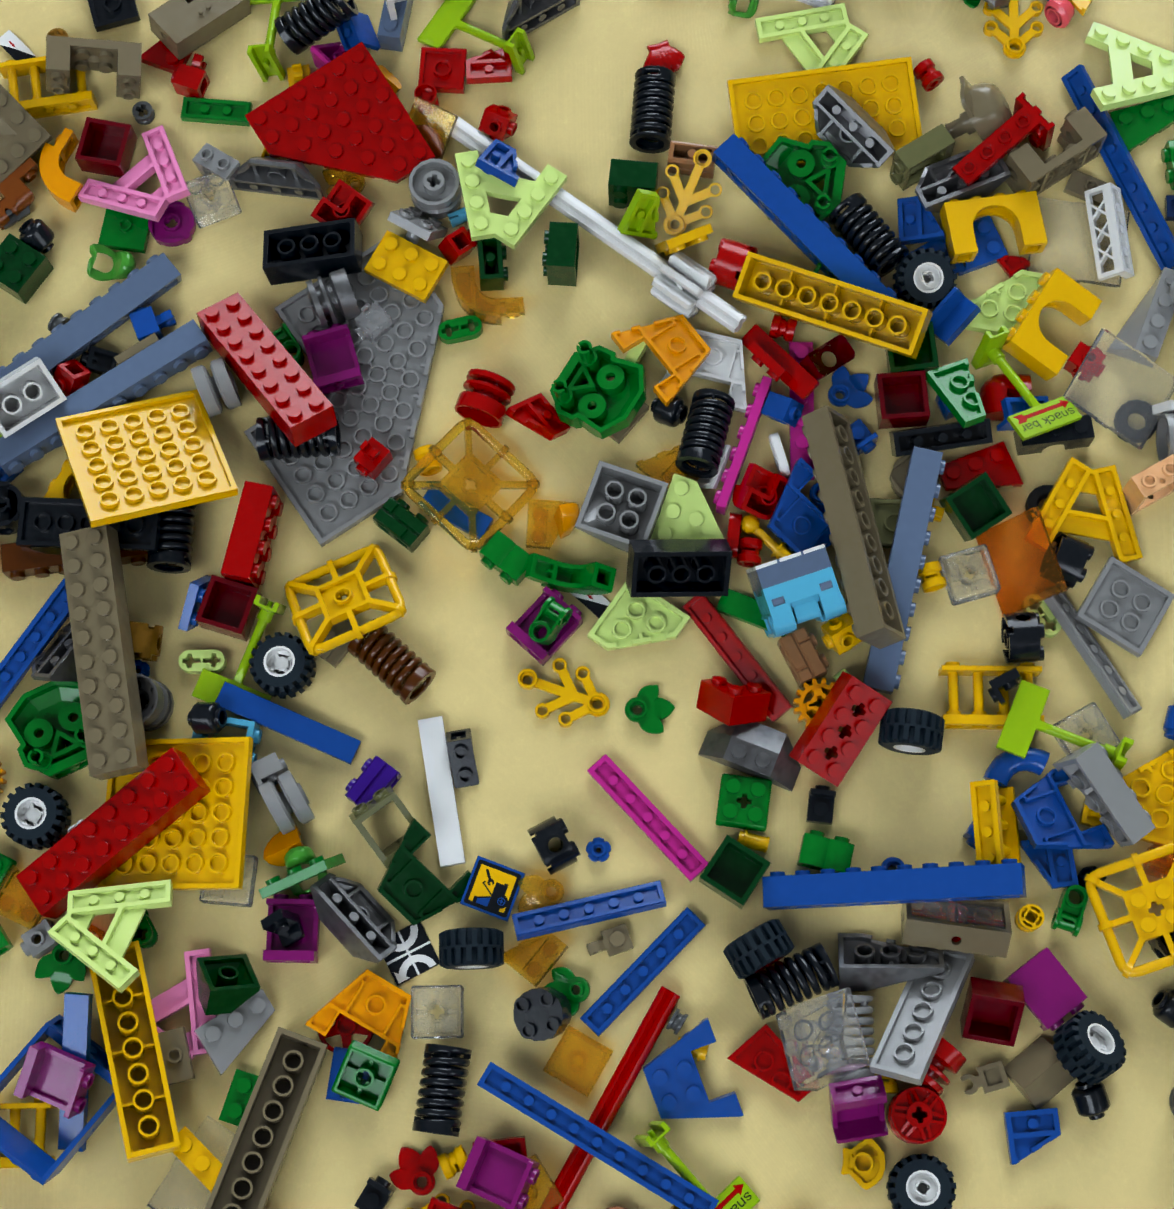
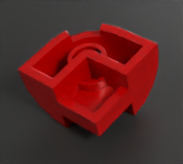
M339 179L327 198L322 197L310 216L319 222L355 217L358 226H360L375 203Z
M1005 374L994 375L981 387L980 397L986 412L985 418H990V421H1003L1004 414L1001 400L1005 397H1022ZM1017 374L1031 392V376L1029 374Z
M749 463L741 484L734 487L733 504L756 518L763 520L771 519L788 479L780 474L772 473L755 463Z

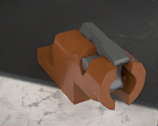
M31 157L0 183V197L2 198L0 200L1 230L8 229L31 213L29 206L35 198L33 192L24 183L33 181L39 171L37 163Z

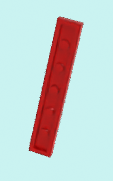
M707 596L693 597L682 606L743 685H747L749 682L758 683L764 690L771 693L767 716L772 722L778 720L793 707Z

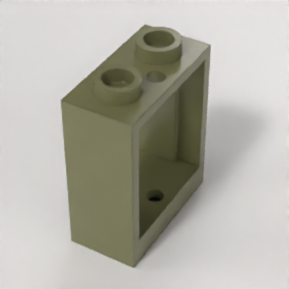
M943 124L895 151L890 178L903 191L919 182L926 166L951 157L956 141Z
M391 786L377 790L371 800L367 803L362 802L353 808L352 814L349 815L354 825L386 868H388L403 836L382 851L362 822L393 800L410 824L413 817Z

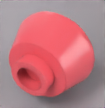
M1049 0L1045 5L1044 12L1052 26L1065 28L1074 16L1075 7L1069 0Z

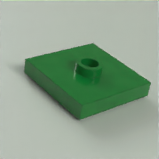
M106 209L98 244L110 249L145 254L150 235L148 219Z

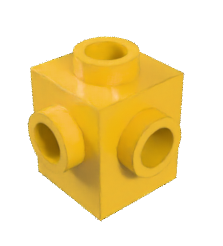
M848 613L830 619L827 623L820 626L824 634L822 637L823 643L829 650L832 648L839 655L851 650L852 647L862 642V640L856 638L852 631L853 620Z

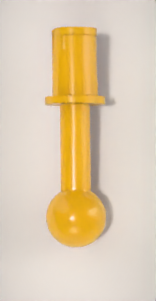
M746 515L742 518V531L747 534H754L758 539L762 540L773 552L771 557L779 559L793 554L784 546V542L779 545L759 527L758 518L753 515Z

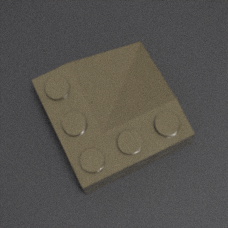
M0 84L1 183L29 157L33 158L43 149L45 143H49L52 140V137Z

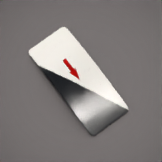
M10 30L0 37V46L15 60L36 57Z
M571 593L598 618L601 617L610 604L603 595Z

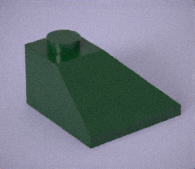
M247 954L201 957L196 959L198 995L205 1015L231 1013L260 991L261 986Z

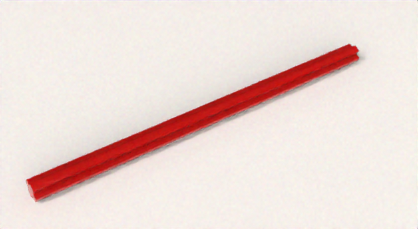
M661 986L588 1120L589 1122L606 1132L608 1131L680 998L679 995ZM574 1145L540 1209H566L594 1156Z

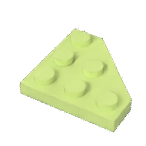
M1020 270L1008 280L1000 282L987 290L985 294L972 299L971 301L981 311L965 329L982 333L990 331L992 335H996L1003 325L1008 330L1010 327H1014L1017 323L1015 317L1021 309L1027 307L1028 302L1026 300L1040 286L1038 280L1043 274Z
M674 473L651 539H724L697 481Z
M625 582L587 636L607 651L672 640L678 637L690 620V616L661 597H630Z

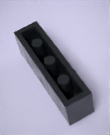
M985 418L984 422L967 428H963L959 422L889 432L892 456L895 457L911 455L914 446L939 451L993 443L990 418Z

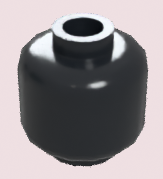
M31 218L20 227L19 240L38 252L47 253L54 246L52 242L54 232L42 220H33Z
M675 396L666 407L659 398H655L651 404V412H653V418L656 422L669 427H676L685 421L688 414V406H686L684 399Z
M198 702L188 713L187 721L196 734H218L226 726L227 713L218 702Z
M1174 989L1161 990L1152 1000L1153 1015L1170 1028H1174Z
M1078 1081L1075 1084L1076 1087L1071 1092L1078 1114L1083 1117H1089L1090 1120L1104 1117V1112L1110 1107V1100L1104 1084L1100 1082L1090 1085L1086 1082Z

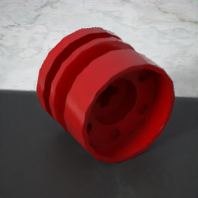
M484 369L469 370L466 376L467 380L463 384L466 391H462L459 394L454 407L455 411L466 420L489 428L501 427L507 411L504 406L511 403V396L514 395L515 386L511 381L494 372Z
M942 1038L924 1081L919 1087L928 1088L941 1096L944 1090L936 1080L948 1086L950 1081L943 1071L947 1070L957 1074L966 1062V1058L952 1044Z
M916 1086L901 1090L892 1097L887 1106L886 1119L889 1129L898 1139L905 1143L923 1144L931 1142L941 1135L946 1126L947 1111L943 1100L937 1093L928 1088ZM916 1107L919 1112H924V1118H920V1123H918L917 1118H912V1113L917 1110Z

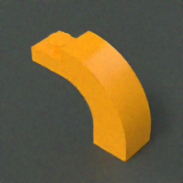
M65 127L62 134L57 136L54 146L45 143L40 155L39 168L42 180L53 198L63 207L76 213L82 204L78 194L83 185L65 175V165L79 141L75 133Z

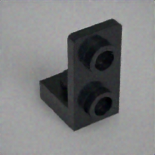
M471 728L446 732V745L455 788L478 785L479 777L472 746Z

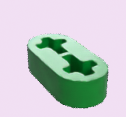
M474 315L446 320L439 325L438 335L445 344L473 340L482 334V322ZM470 323H473L474 326H476L475 331H470ZM448 328L453 331L450 337H447L446 329Z

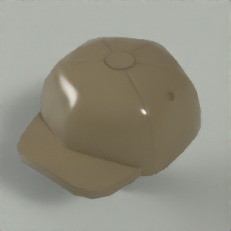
M964 76L959 77L961 83L960 98L965 112L960 114V118L945 124V128L953 139L965 133L970 135L977 131L984 141L1012 117L1011 110L1004 95L993 83L983 82L971 85Z

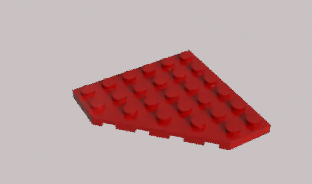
M360 42L245 115L271 157H281L308 165L323 166L331 170L346 171L359 176L388 180V182L397 184L409 177L413 168L420 162L436 159V156L363 42Z

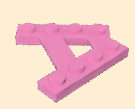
M163 125L141 134L149 153L146 157L113 184L88 178L78 194L79 200L87 204L159 222L169 204L191 195ZM154 173H157L161 187L154 193L148 194L135 190Z
M210 948L184 952L186 979L151 999L156 1024L189 1005L191 1031L187 1032L186 1036L191 1060L196 1055L207 1054L194 1030L218 1016L205 1015L198 995L196 959L212 957ZM156 1025L158 1033L164 1032L162 1028Z

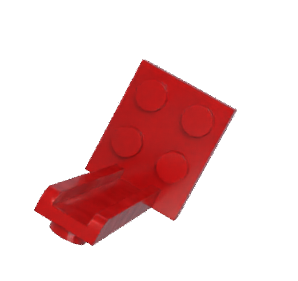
M1023 92L1015 99L1013 116L952 167V170L967 186L973 184L1027 136L1030 144L1035 148L1039 147L1042 152L1050 147L1055 124L1053 122L1049 123L1041 115L1042 111L1036 105L1033 107L1025 99L1026 95Z

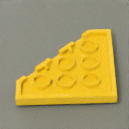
M1174 748L1123 776V780L1136 793L1138 802L1150 814L1152 823L1156 827L1140 840L1159 846L1174 842ZM1083 802L1079 824L1089 827L1101 825L1102 823L1099 819L1102 816L1089 809Z

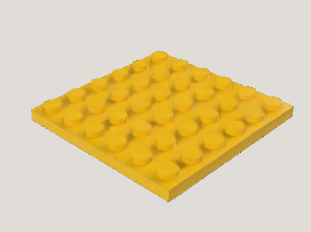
M197 389L55 418L56 426L91 528L238 495L237 485Z
M217 737L145 740L149 766L173 747L186 754L211 792L99 883L98 888L171 879L173 890L243 889L253 738ZM141 772L108 779L106 801Z

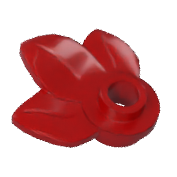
M428 1146L420 1155L411 1148L402 1147L399 1153L400 1169L389 1174L392 1183L401 1190L411 1189L416 1195L424 1196L431 1193L436 1182L434 1174L439 1167L436 1150L432 1146ZM420 1177H425L427 1179V1185L425 1187H420L418 1185V1179Z

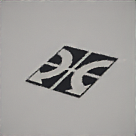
M421 922L416 925L411 924L396 932L397 949L384 958L397 986L439 965V959Z

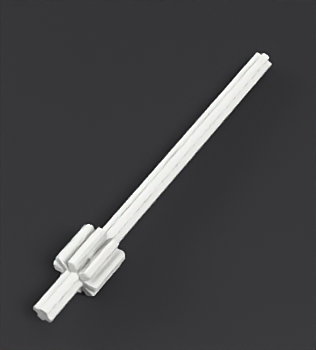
M448 114L445 122L441 125L442 131L471 151L478 150L479 156L493 142L492 139L456 114ZM516 157L518 163L516 175L522 179L535 181L540 173ZM563 188L559 190L550 202V206L573 222L578 223L580 227L654 277L651 284L653 286L650 291L651 295L678 314H683L686 319L693 318L700 309L733 333L738 332L742 328V324L746 321L747 316L713 293L716 287L714 285L717 281L716 275L683 252H675L669 257L668 261L632 236L621 234L615 224Z

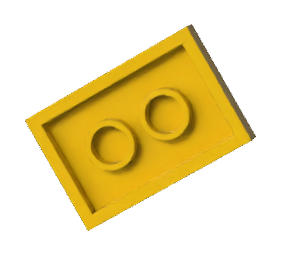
M709 223L655 245L658 254L664 252L665 256L708 240L707 234L712 233L713 229Z
M387 230L366 264L364 271L426 304L449 263L447 260Z

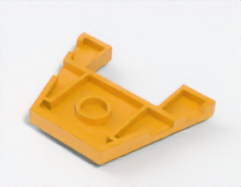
M683 314L654 321L651 325L643 327L638 325L631 327V330L623 332L618 330L611 333V339L623 354L644 341L671 376L653 387L654 393L665 407L675 398L711 351L710 347Z
M366 969L314 1014L305 1025L326 1036L337 1016L341 1013L384 1039L385 1042L380 1051L397 1058L411 995Z

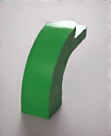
M532 553L529 554L525 578L542 583L541 586L555 588L557 591L583 595H602L612 592L616 569L598 562L584 565L569 564Z

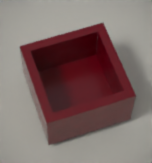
M87 117L75 160L82 171L121 178L129 170L138 137L130 124Z
M925 370L877 374L874 382L878 429L927 426L930 418Z
M212 575L195 621L201 628L247 641L259 607L253 604L257 594L262 597L263 595L258 588Z
M970 977L960 1018L962 1038L1014 1047L1025 1006L1023 986Z

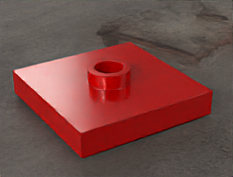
M422 47L418 86L423 83H429L436 88L437 93L464 94L467 49Z

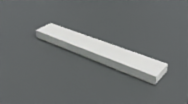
M443 717L418 720L440 867L465 864Z

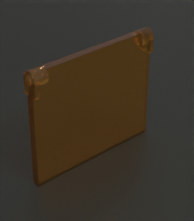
M1039 507L1026 510L1022 514L998 524L976 537L1002 615L1016 613L1068 590Z

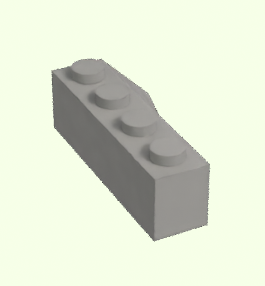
M1167 267L1163 268L1155 283L1110 344L1106 353L1148 368L1153 366L1158 358L1174 313V304L1170 297V285L1174 280V270Z
M1098 742L1085 745L1053 764L1058 772L1063 769L1070 779L1067 783L1073 790L1078 788L1085 796L1084 803L1087 807L1102 816L1099 821L1105 824L1108 832L1121 847L1134 845L1156 828L1152 823L1150 814L1138 802L1136 793L1127 786L1121 771L1112 764L1108 758V752Z

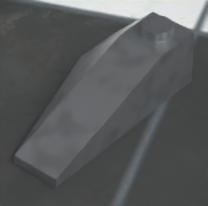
M838 933L839 991H869L945 972L942 950L921 946L905 947L896 945V940L878 941L872 939V935L864 933Z

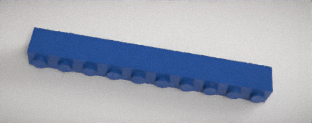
M732 134L713 152L712 161L815 265L818 263L822 264L820 270L827 277L889 297L898 298L892 288H886L880 282L881 278L875 271H870L864 265L863 259L858 254H853L848 249L847 243L841 237H836L831 232V227L824 220L820 221L814 215L813 208L807 203L803 204L798 199L797 192L791 187L787 188L783 184L781 176L776 171H771L766 166L764 159L759 154L755 155L749 149L748 143L742 137L738 138L735 134Z
M1002 859L1001 864H991L990 860L975 861V865L964 866V862H949V867H938V863L922 864V868L913 869L912 865L904 864L897 865L895 870H887L886 866H872L871 871H861L859 867L845 868V872L836 873L835 869H821L820 874H810L809 870H797L795 875H785V872L780 871L770 872V876L762 877L763 908L767 910L1027 898L1025 866L1022 863H1017V859Z

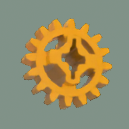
M814 678L812 679L811 686L805 682L803 683L804 691L799 689L796 691V695L800 698L793 700V704L798 706L793 710V713L800 714L797 722L805 721V729L812 720L808 715L814 716L819 709L818 706L815 707L816 702L820 701L821 704L827 696L823 691L829 693L835 684L834 681L827 685L826 678H823L821 683L818 684ZM809 693H812L811 701H807L803 704L805 697Z

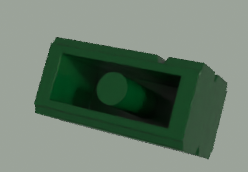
M390 497L374 515L373 521L375 525L412 553L429 535L430 528L427 525L429 521L420 513L414 515L410 512V506L399 498L396 501Z

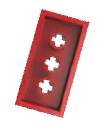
M245 481L221 569V574L225 579L258 589L260 585L264 584L266 571H264L265 563L270 561L272 549L270 548L271 540L276 538L278 530L276 525L277 517H281L284 507L274 486Z
M843 671L788 756L838 787L892 704V701ZM853 705H856V708H855V710L853 711V710H852V707H853ZM840 726H842L843 728H842V730L839 732L838 729H839ZM829 748L828 752L824 753L825 749Z

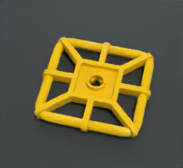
M370 544L334 561L330 559L326 561L327 564L298 576L292 581H287L284 586L286 599L293 615L291 618L293 625L298 628L303 645L309 655L318 656L356 638L360 640L364 638L363 635L404 617L407 612L404 598L397 584L398 578L396 573L391 570L384 552L377 544ZM373 559H376L382 574L364 582L363 576ZM360 560L355 570L339 577L338 569ZM331 573L333 580L319 586L307 584ZM386 585L389 588L394 603L371 598L369 592ZM300 593L317 597L319 603L301 610L296 594ZM346 595L347 598L342 600V596ZM369 609L389 612L361 626L358 625L355 615ZM323 613L325 619L312 638L306 624L307 620ZM349 619L352 630L324 642L333 625Z
M1174 842L1137 854V852L1130 854L1131 857L1097 868L1090 874H1086L1084 881H1086V892L1099 922V925H1097L1099 932H1103L1116 967L1123 973L1122 976L1127 979L1129 977H1140L1174 965V943L1170 936V933L1174 932V862L1167 877L1151 883L1148 882L1142 867L1143 863L1174 853ZM1135 867L1142 886L1124 891L1100 880V878ZM1096 887L1122 898L1129 915L1109 921ZM1152 903L1163 906L1164 909L1160 911V916H1156L1155 913H1149L1148 909L1152 907ZM1132 922L1139 939L1128 963H1126L1113 928ZM1163 936L1170 955L1134 967L1144 943Z

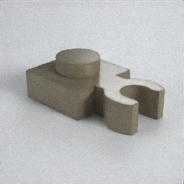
M1002 1060L977 1067L978 1076L965 1074L960 1077L961 1081L970 1079L973 1082V1087L965 1091L967 1095L974 1094L979 1087H983L986 1094L1010 1086Z

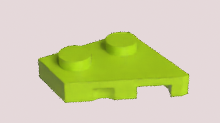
M637 188L617 228L621 234L657 239L658 233L655 230V222L659 221L658 208L660 206V196L655 191Z

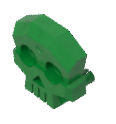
M779 136L762 157L766 162V166L781 176L783 184L787 188H793L801 198L800 201L803 204L807 203L813 208L814 215L820 221L825 220L841 203L846 161L838 154L831 142L811 140L809 144ZM804 161L806 165L803 168H799L797 163ZM825 179L822 192L815 184Z
M582 340L578 343L580 346H576L578 352L573 353L559 377L554 380L550 392L555 402L556 412L562 422L576 429L583 427L594 436L604 439L629 427L645 402V369L642 364L617 358L616 352L600 345L592 348V344L589 341ZM610 377H614L612 381H608ZM591 406H596L593 410L589 409Z
M50 681L24 693L5 718V721L20 743L17 751L24 767L39 771L57 780L87 767L88 760L78 682ZM74 714H77L78 719L74 722H71V717ZM43 730L42 737L37 738V732ZM66 741L72 744L65 748Z

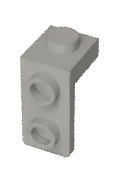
M208 143L192 159L200 173L208 179L215 174L228 181L240 167L238 160Z

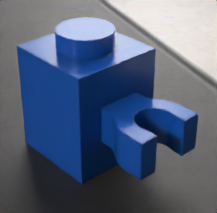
M149 306L140 307L129 314L139 342L153 333L160 340L164 337L162 328L177 325L171 310L164 311L156 316L152 307Z

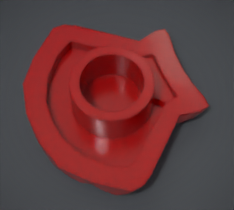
M665 40L658 44L647 46L649 54L643 67L662 66L676 72L681 67L685 56L681 51L670 46L668 40Z

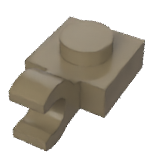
M625 923L601 931L603 939L591 942L586 946L590 956L607 950L609 957L634 948Z

